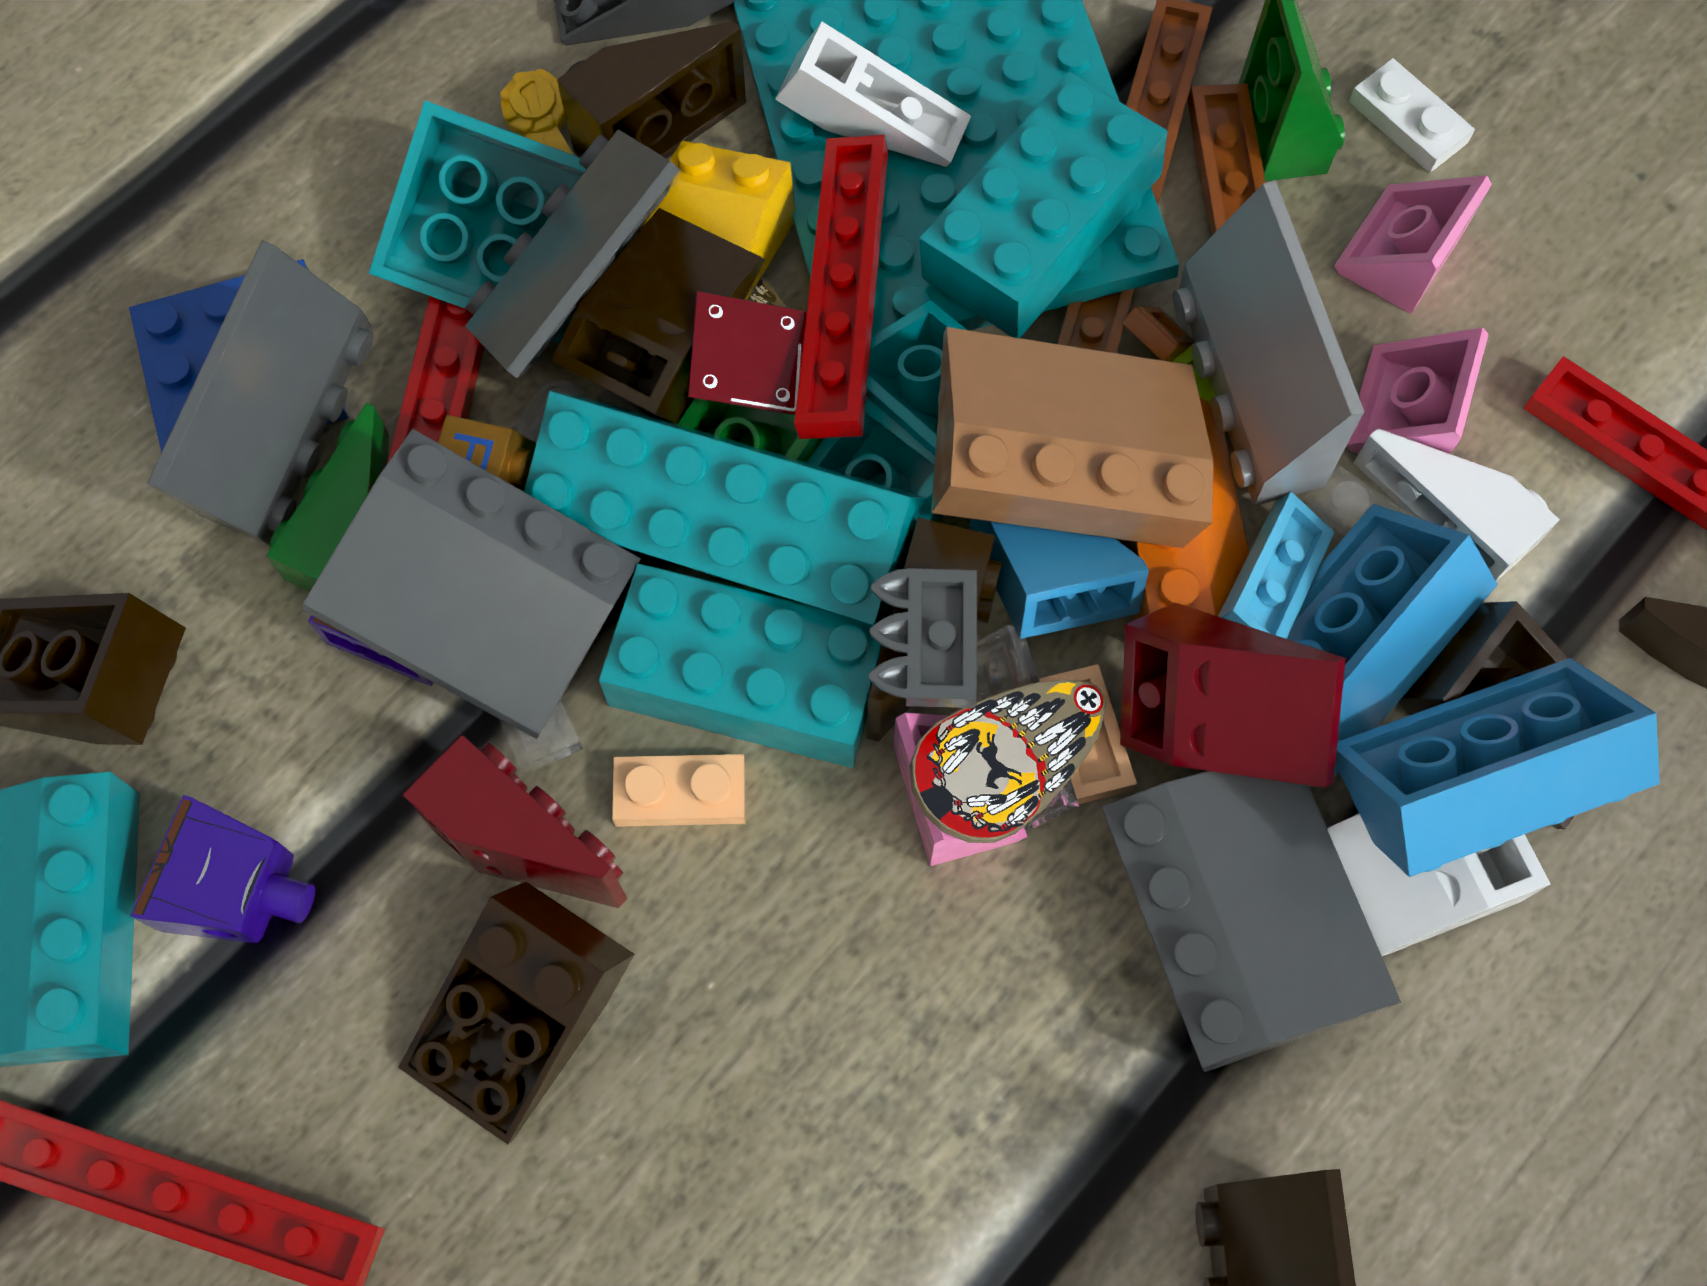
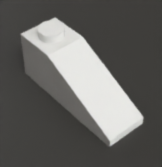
M824 22L819 24L797 53L775 98L778 102L826 131L846 137L885 134L887 149L944 167L951 163L971 118V115Z
M1379 428L1368 437L1353 462L1408 515L1469 534L1496 582L1528 554L1560 520L1548 509L1546 502L1540 495L1530 489H1526L1513 476Z

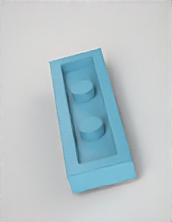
M1289 492L1274 502L1218 617L1286 639L1335 533L1294 493Z

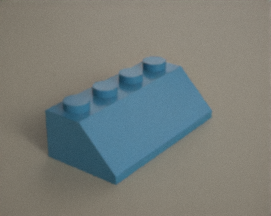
M1372 504L1320 564L1287 639L1346 658L1338 741L1377 728L1498 585L1469 534ZM1336 764L1334 776H1336L1339 773Z
M1572 658L1337 742L1335 762L1372 842L1408 877L1436 870L1443 864L1484 849L1498 847L1510 839L1545 826L1562 823L1572 816L1607 803L1621 801L1631 794L1660 784L1656 712Z

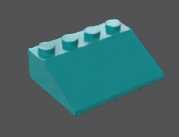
M424 100L368 274L465 309L471 298L486 280L497 286L511 268L503 261V258L517 239L525 231L534 238L549 218L540 211L555 190L562 183L572 189L585 173L586 169L578 163L581 158ZM573 315L564 325L561 331L557 334V336L553 339V341L558 343L561 342L562 337Z
M112 772L43 777L0 789V1067L124 1056L129 1053L134 918L130 915L135 906L140 793Z

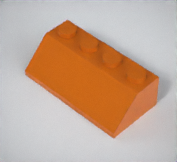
M1200 398L1213 456L1212 523L1183 548L1119 539L1121 544L1143 559L1149 569L1140 613L1133 615L1134 620L1175 602L1218 616L1249 555L1225 434L1220 433L1217 429L1209 401Z

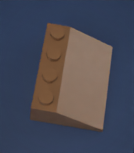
M946 327L943 334L931 513L1180 548L1185 547L1212 523L1213 456L1192 365Z

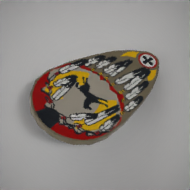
M1057 680L1037 682L978 701L975 704V708H962L936 722L917 742L909 765L911 789L923 814L943 833L967 843H995L1016 834L1052 801L1075 774L1091 751L1102 727L1106 708V698L1102 690L1095 684L1083 681Z

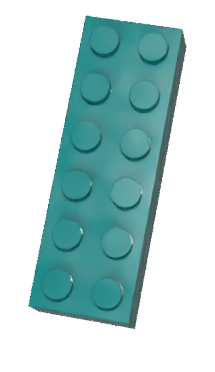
M554 391L549 392L524 491L616 545L875 625L885 617L891 616L893 606L878 598L871 591V585L885 574L904 569L918 517L921 518L927 499L916 494L583 396Z

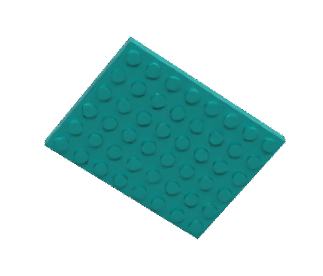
M735 0L733 7L738 25L741 28L743 43L775 158L791 163L795 200L794 226L809 280H811L826 139L846 136L822 129L778 102L775 98L797 53L819 24L824 22L971 115L954 157L947 167L888 149L872 336L929 300H932L969 331L992 325L922 278L919 237L1068 72L1119 101L1083 1ZM1151 187L1043 312L1068 306L1069 303L1084 302L1178 277L1180 264Z

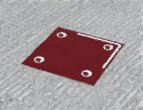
M697 291L688 397L795 415L807 311Z

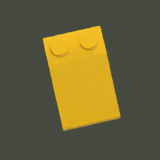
M682 140L670 158V161L680 169L677 182L643 226L658 208H661L764 258L765 260L745 300H748L760 277L763 276L794 224L795 200L791 163L757 154H747Z

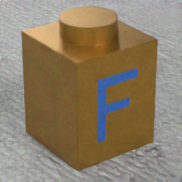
M446 415L439 444L521 491H525L536 447L534 441L511 428Z

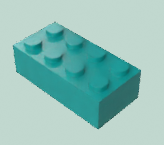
M1068 72L919 237L922 278L1009 336L1020 338L1162 175L1168 131L1071 72Z
M637 563L599 678V683L610 707L854 768L868 717V697L872 682L869 680V673L877 667L883 645L870 635V628L874 626L872 624L824 609Z

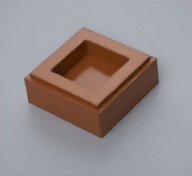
M1135 306L1122 321L1162 361H1173L1195 343V340L1160 307Z

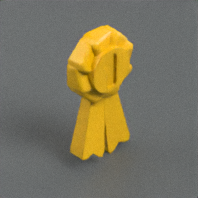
M544 69L515 73L513 79L500 92V105L506 126L520 136L574 155L560 132L566 123V117L557 78Z

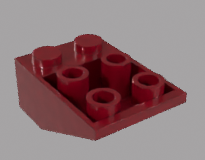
M1176 602L1125 624L1120 745L1172 766L1326 788L1334 783L1346 658Z
M461 735L403 794L427 825L480 873L519 883L526 881L534 887L619 908L627 900L618 881L623 872L613 862L616 858L614 854L586 829L577 838L573 834L575 829L563 817L566 812L538 786H535L527 793L528 787L515 774L517 771L516 767L488 742L479 750Z

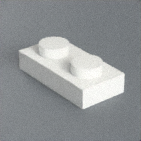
M1394 58L1357 85L1349 99L1351 105L1428 173H1431L1464 147L1475 131V128Z

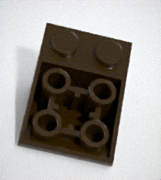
M658 208L579 303L551 361L655 415L678 424L695 399L688 397L697 291L745 300L765 259Z
M526 881L495 894L489 898L398 1068L508 1145L514 1140L603 1012L635 954Z

